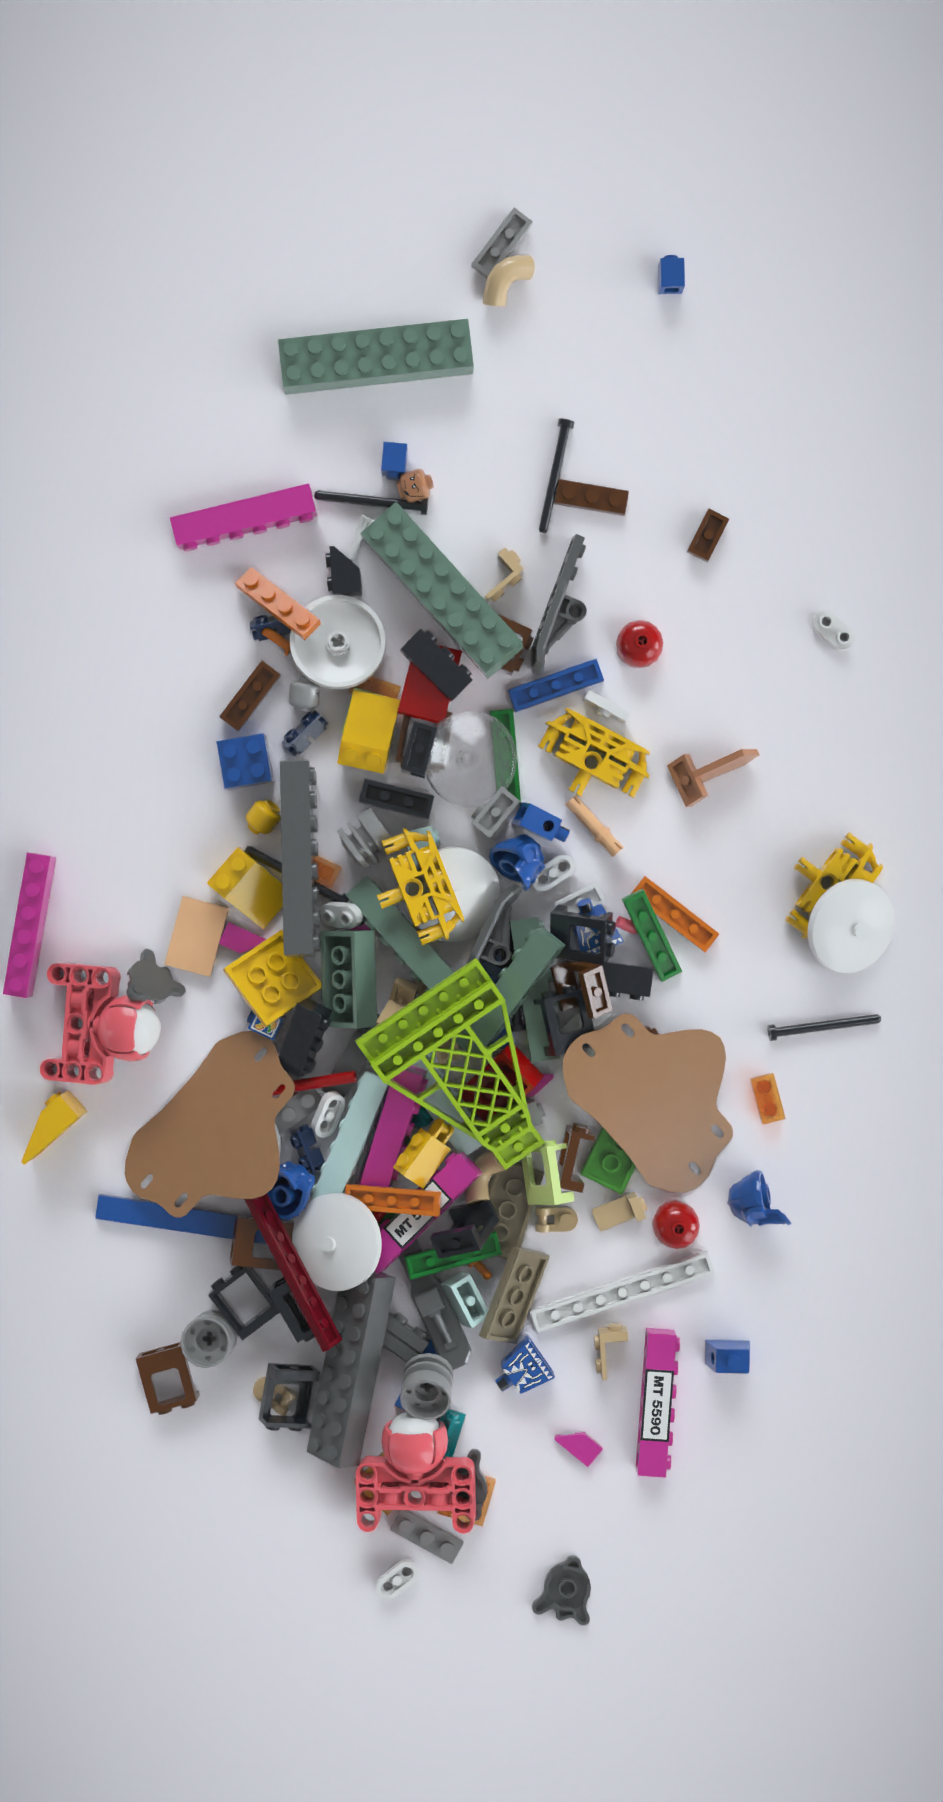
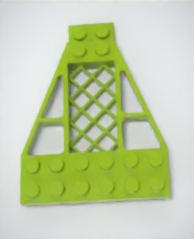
M475 958L355 1041L384 1084H388L479 1141L481 1145L493 1152L506 1170L545 1142L531 1122L506 1008V1000L478 959ZM500 1005L506 1035L490 1046H484L470 1025ZM466 1029L469 1034L459 1032ZM456 1037L469 1039L466 1051L454 1049ZM451 1039L450 1048L440 1047V1045ZM473 1040L482 1053L471 1052ZM507 1042L517 1082L515 1087L510 1084L491 1056L492 1052ZM436 1051L449 1053L447 1064L434 1063ZM431 1052V1057L429 1061L426 1055ZM453 1054L465 1055L463 1067L451 1065ZM470 1056L482 1058L480 1070L467 1068ZM421 1059L436 1082L416 1095L392 1080V1078ZM486 1059L495 1072L484 1071ZM435 1068L445 1069L444 1079L441 1078ZM449 1070L462 1072L460 1084L447 1082ZM466 1073L479 1075L477 1086L464 1084ZM483 1075L495 1077L493 1089L481 1087ZM500 1079L509 1091L498 1090ZM448 1087L459 1088L457 1099ZM438 1089H442L464 1122H459L424 1099ZM463 1089L475 1091L473 1103L461 1101ZM480 1092L492 1094L490 1105L478 1103ZM496 1095L509 1096L506 1107L494 1106ZM462 1106L472 1107L470 1117ZM476 1108L489 1110L487 1120H474Z

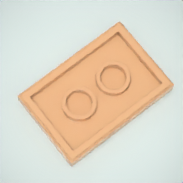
M182 896L164 965L211 977L229 908Z

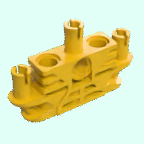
M569 708L564 709L566 712L564 715L557 717L552 722L547 721L545 723L548 728L537 747L543 750L548 741L549 744L545 751L551 753L560 734L565 735L562 740L563 743L558 747L559 750L555 753L554 757L579 769L571 786L568 788L572 793L579 784L576 795L582 797L591 777L614 789H618L620 786L619 782L624 778L623 774H626L629 769L632 772L621 792L628 793L632 786L628 796L635 798L644 778L649 779L646 755H650V752L625 737ZM570 718L574 720L571 728L563 726ZM570 735L578 739L579 741L585 743V746L572 740L568 736ZM589 746L604 753L603 760L597 752L590 751L586 753ZM635 753H639L637 765L631 761ZM591 756L596 759V768L589 769L585 766L584 761L586 757ZM611 757V758H613V759H615V760H617V761H619V762L625 764V767L621 766L620 764H618V763H616V762H614V761H612V760H610V759H608V758Z
M402 828V834L381 841L383 847L393 844V846L385 848L386 855L409 847L410 851L405 852V855H397V858H389L388 861L398 887L377 894L378 901L388 898V900L379 904L384 909L404 900L414 927L419 926L421 923L425 924L429 920L437 919L438 924L417 931L418 937L426 934L429 935L420 939L422 946L442 937H445L447 941L449 933L456 927L459 921L464 922V917L430 831H426L427 834H420L419 832H409L406 828ZM425 841L428 842V846L418 849L415 842ZM412 854H415L416 860L421 870L420 872H417V869L411 856ZM422 875L429 893L422 895L423 885L421 881L416 879ZM408 883H415L419 888L418 894L409 896L405 891V886ZM429 897L432 898L438 915H434L428 900ZM454 911L455 915L446 922L444 914Z
M848 832L845 835L846 839H842L840 844L857 855V859L849 858L851 855L843 853V849L835 848L820 869L802 856L797 861L800 864H795L793 869L800 872L811 882L794 905L802 908L801 910L809 913L808 915L810 916L819 898L835 884L849 879H862L874 883L884 866L882 864L878 865L876 862V857L872 851V843L866 845L852 835V833ZM866 862L870 863L872 867L870 872L863 868ZM825 876L829 877L831 881L827 889H823L821 886V880ZM792 909L789 912L791 916H787L785 922H788L802 932L801 938L807 939L809 920L795 909Z

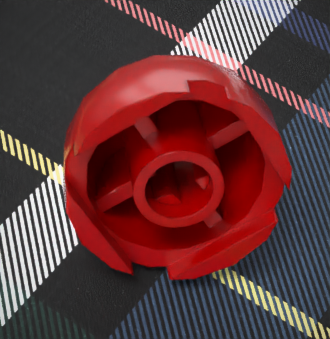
M643 620L628 623L621 629L616 640L618 656L623 663L634 668L648 667L656 662L662 653L664 644L659 629L649 621Z
M673 1200L665 1202L658 1207L652 1220V1228L660 1243L669 1248L681 1249L686 1248L695 1241L699 1233L700 1223L698 1215L690 1205Z

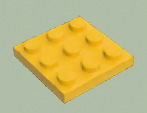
M282 929L223 969V972L265 1028L295 1008L298 1002L311 997L322 989V983L303 957L288 958L284 955Z

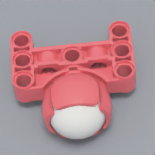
M55 963L48 968V980L55 985L67 986L62 1057L46 1059L41 1063L40 1074L44 1079L90 1085L106 1083L112 1079L114 1074V1057L119 1060L132 1062L143 1060L149 1055L150 1050L159 1039L161 1030L159 1017L155 1009L152 1008L153 1003L149 999L143 1002L140 1000L133 1001L127 995L118 997L121 979L119 970L110 966L76 963ZM61 968L64 971L63 979L59 975ZM83 970L86 973L85 981H83L81 978ZM105 972L108 974L109 977L107 983H105L103 979ZM79 1018L83 1021L82 1028L78 1026ZM53 1064H55L57 1067L56 1074L53 1072L52 1069ZM75 1066L79 1068L78 1076L74 1072ZM97 1068L101 1070V1078H98L96 1074Z
M404 1412L394 1420L387 1422L383 1428L381 1440L385 1456H365L356 1469V1513L358 1527L364 1532L375 1530L380 1521L382 1510L452 1511V1525L455 1531L461 1534L470 1532L476 1518L474 1462L468 1457L443 1458L447 1450L448 1435L446 1426L442 1421H437L436 1419H417ZM368 1466L372 1468L373 1473H366L363 1467ZM465 1468L469 1474L462 1475L457 1469ZM370 1490L374 1496L367 1497L363 1491ZM411 1491H418L422 1497L416 1498L412 1496ZM461 1491L466 1492L469 1498H461L458 1493ZM364 1514H371L375 1520H367ZM465 1515L470 1521L463 1522L459 1519V1516Z

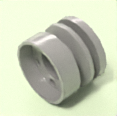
M370 807L357 815L361 827L357 829L351 822L346 823L352 832L350 835L342 827L337 830L345 850L354 862L358 863L366 871L371 867L365 858L370 856L374 863L377 864L379 861L375 851L379 849L385 856H388L386 855L385 848L393 846L391 844L383 847L381 841L392 836Z
M210 1310L203 1312L193 1319L182 1332L180 1342L182 1353L190 1363L197 1367H214L224 1361L236 1346L238 1334L220 1311ZM210 1332H212V1336H216L214 1341H212L211 1337H207Z
M425 1353L412 1357L406 1363L400 1401L403 1409L409 1415L417 1419L432 1420L443 1416L449 1410L454 1374L452 1366L446 1359L436 1354Z

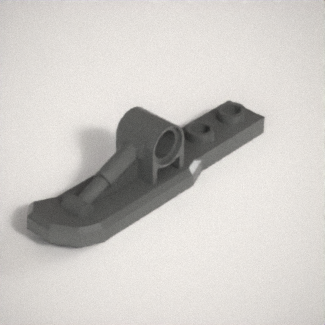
M574 535L570 541L532 644L531 669L533 674L540 675L543 673L545 655L548 654L549 649L574 624L586 616L587 609L585 604L578 599L565 595L569 581H573L577 574L578 567H575L577 559L582 558L586 549V545L583 544L585 537L581 535ZM570 606H575L579 610L578 618H573L569 614Z
M515 883L512 884L495 900L467 963L475 958L478 959L480 964L485 961L499 968L508 967L512 963L511 957L513 954L510 951V911L512 910V904L522 892L521 886ZM501 950L506 951V959L502 962H497L495 959L496 953Z
M416 1239L399 1256V1259L411 1284V1297L437 1355L446 1359L452 1366V1369L455 1370L467 1364L472 1349L450 1300L441 1286L442 1281L435 1274L410 1280L404 1255L422 1251L419 1241Z

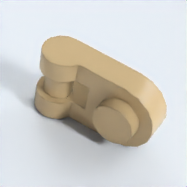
M542 1206L535 1208V1215L538 1216V1223L535 1224L536 1232H567L573 1230L578 1223L577 1214L570 1207ZM548 1215H554V1223H547Z
M266 1377L259 1378L253 1387V1395L260 1402L262 1401ZM277 1384L274 1389L271 1408L278 1414L286 1416L289 1411L288 1406L291 1401L295 1400L297 1393L283 1384ZM277 1393L283 1396L281 1401L274 1399Z

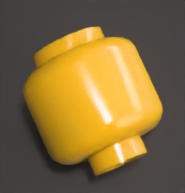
M269 799L257 800L245 816L248 822V829L256 835H259V833L270 834L280 822V808Z

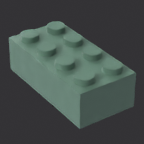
M375 930L320 931L322 1005L332 1010L329 1018L331 1019L329 1027L359 1029L376 1026Z

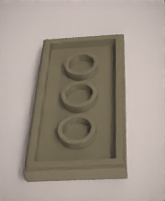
M515 1163L505 1171L494 1174L489 1188V1199L499 1217V1222L494 1230L497 1232L502 1255L497 1257L508 1260L513 1246L521 1248L534 1205H528L523 1167L520 1163ZM533 1168L535 1184L541 1185L545 1172ZM479 1226L476 1228L478 1233L480 1232L483 1226Z
M512 1247L479 1333L480 1337L487 1340L517 1344L550 1255L544 1252Z

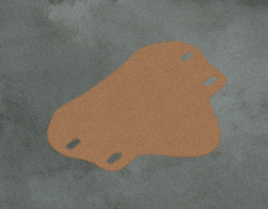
M625 1013L615 1018L602 1029L581 1035L567 1049L563 1058V1076L568 1096L608 1132L630 1157L644 1180L650 1186L673 1193H686L697 1188L707 1179L716 1157L733 1137L732 1125L720 1113L716 1105L725 1069L726 1053L721 1038L713 1032L703 1029H690L655 1035L650 1033L634 1015ZM623 1024H628L634 1031L632 1037H628L622 1030L621 1026ZM583 1044H589L595 1051L593 1057L588 1056L582 1049ZM717 1125L723 1131V1137L718 1138L711 1130V1127ZM690 1162H694L701 1169L699 1175L694 1174L689 1168Z
M243 1031L218 1041L198 1070L170 1102L135 1133L125 1160L124 1174L128 1186L138 1197L156 1202L170 1215L179 1218L187 1215L199 1200L207 1195L235 1199H254L264 1196L272 1190L280 1169L275 1118L278 1112L293 1097L295 1085L291 1077L281 1066L276 1047L269 1038L254 1031ZM262 1048H266L267 1053L260 1061H255V1055ZM281 1084L285 1085V1090L278 1098H273V1092ZM149 1174L153 1175V1180L146 1188H141V1182ZM183 1193H186L188 1195L186 1201L180 1207H176V1200Z

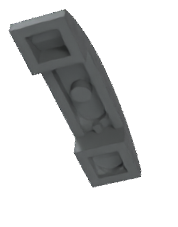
M374 1027L356 1029L331 1074L355 1070L356 1075H358L367 1058L355 1040ZM352 1083L323 1087L321 1090L325 1093L337 1091L344 1098Z

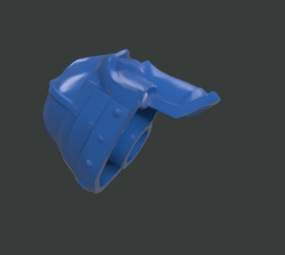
M527 834L517 835L490 848L489 859L492 866L504 877L522 883L524 891L530 888V884L535 883L537 876L546 867L543 864L545 858L540 844Z
M291 1161L280 1164L277 1181L272 1190L267 1193L279 1218L287 1221L296 1216L298 1217L303 1209L306 1208L315 1182V1177L309 1174L304 1166L293 1164Z
M761 1170L751 1172L742 1178L741 1181L733 1184L729 1189L727 1204L730 1206L731 1212L750 1227L754 1224L759 1226L766 1224H787L789 1226L792 1224L788 1217L779 1209L770 1208V1189Z

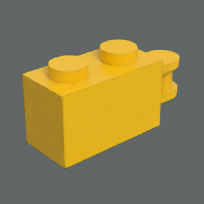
M438 1118L428 1131L420 1128L412 1137L404 1152L398 1157L393 1168L424 1189L451 1150L445 1144L453 1134V1126L450 1124L446 1125L443 1119Z

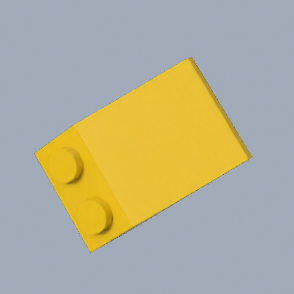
M353 690L337 764L384 774L388 767L400 699Z
M237 847L207 882L212 889L263 930L283 908L282 883L241 847Z
M69 1090L63 1094L59 1091L44 1102L47 1107L39 1115L21 1160L23 1165L35 1159L88 1112Z

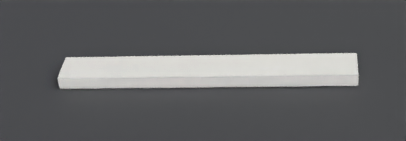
M706 1250L532 1308L529 1312L538 1334L716 1273L709 1252Z

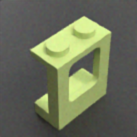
M556 1140L544 1141L543 1145L532 1152H540L543 1156L546 1185L535 1184L531 1153L521 1159L528 1205H557L574 1201L573 1191H561L555 1150L567 1148L566 1143L557 1144Z

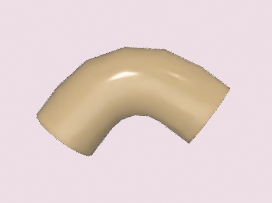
M516 255L507 257L496 264L486 280L483 304L506 306L507 292L511 283L516 280H530L533 277L535 270L533 258L530 255Z
M490 1150L478 1156L474 1161L483 1173L465 1190L467 1205L490 1200L488 1191L490 1178L498 1172L505 1171Z

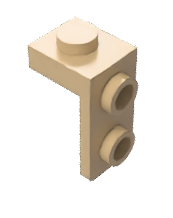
M506 547L498 553L497 558L511 574L485 595L484 599L487 603L491 600L496 602L505 594L503 590L509 584L513 587L523 578L521 574L524 568L519 564L521 559L513 550L509 552Z
M397 977L393 984L390 999L380 1014L376 1026L415 1000L419 985Z
M634 1191L593 1208L592 1213L599 1230L604 1231L633 1218H636L637 1222L646 1219L644 1211L648 1209L643 1197L638 1198Z
M620 1323L608 1324V1327L598 1328V1335H594L595 1350H599L600 1358L595 1359L596 1373H601L602 1380H607L605 1343L629 1341L628 1330L626 1326H622Z

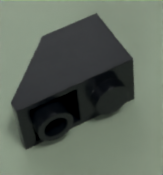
M329 546L330 553H325L326 567H331V577H327L328 591H332L333 595L362 596L360 568L335 546Z

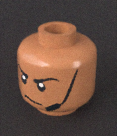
M423 469L405 472L401 474L400 480L397 481L399 494L407 502H416L429 498L430 489L434 488L431 475H426Z

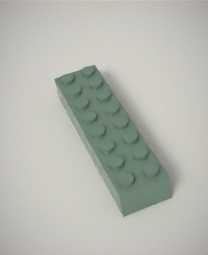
M468 318L278 339L282 381L286 395L470 375L474 371Z
M397 502L360 533L370 549L487 679L523 649L521 639Z

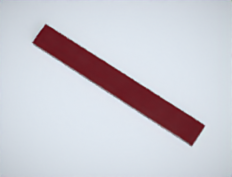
M266 1193L264 1196L254 1199H244L322 1352L330 1350L342 1341V1338L270 1198Z

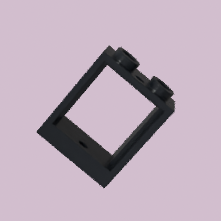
M235 1266L229 1271L231 1275L223 1280L221 1277L210 1286L212 1290L208 1296L243 1341L280 1312L269 1295L270 1289L253 1267ZM246 1273L270 1305L243 1324L220 1292Z

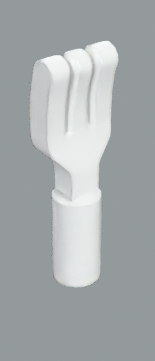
M365 515L361 516L355 530L356 538L352 541L345 555L351 561L354 560L361 546L360 543L363 538L360 533L375 521Z

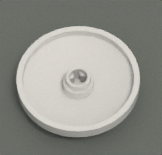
M345 595L321 597L305 606V609L320 619L321 625L306 640H303L292 630L290 632L291 655L299 671L311 682L328 689H348L368 680L380 666L385 652V632L377 614L364 602Z
M446 847L438 849V852L461 908L464 922L459 921L456 924V927L449 933L447 941L445 937L438 940L458 942L470 939L481 932L495 900L500 896V884L494 868L484 857L467 848ZM417 864V866H416L417 872H420V871H421V870H420V867H419V865ZM423 875L417 877L416 879L421 881L423 885L422 895L429 893ZM408 883L406 893L409 896L417 895L419 891L418 886L415 883ZM429 897L428 900L432 907L434 915H438L432 898ZM454 911L444 914L446 922L455 915ZM429 920L425 924H419L418 927L421 930L438 924V920Z
M862 879L845 880L829 888L815 904L808 922V942L815 958L824 966L840 973L857 972L873 964L887 948L894 930L895 915L889 896L879 886Z
M329 1193L314 1198L307 1203L306 1208L296 1218L293 1227L292 1243L312 1282L321 1288L331 1291H344L354 1288L365 1282L378 1265L382 1247L378 1223L369 1208L351 1195Z

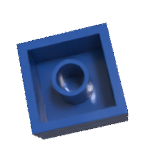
M264 733L216 741L224 789L232 790L274 782L267 736Z

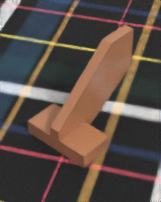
M740 749L697 770L690 754H683L668 764L667 767L685 807H692L708 796L703 782L740 768L760 754L757 749Z

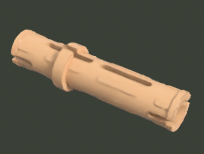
M577 795L565 804L595 837L594 840L599 842L612 857L624 848L610 833L611 830L608 827L606 828Z

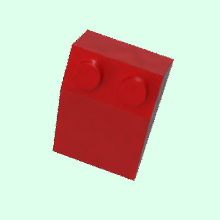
M446 647L455 656L452 660L459 666L462 651ZM410 662L397 713L444 725L450 700Z
M508 1044L493 1059L510 1084L515 1087L517 1082ZM515 1046L525 1095H527L536 1087L544 1075ZM488 1062L485 1065L484 1071L495 1072ZM475 1074L465 1085L477 1086L479 1075ZM483 1075L481 1087L493 1089L495 1077ZM500 1079L498 1090L509 1091ZM463 1089L461 1098L466 1102L473 1103L475 1091ZM480 1092L478 1103L490 1105L492 1094ZM496 1095L494 1106L506 1107L509 1096ZM476 1108V1114L483 1121L487 1120L489 1110Z

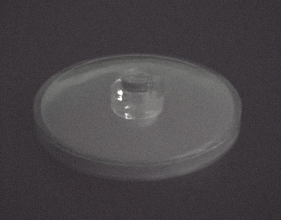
M462 711L444 718L435 726L438 729L425 774L429 784L441 798L458 806L478 807L486 805L501 786L505 789L508 788L515 774L517 753L511 734L499 720L479 711Z

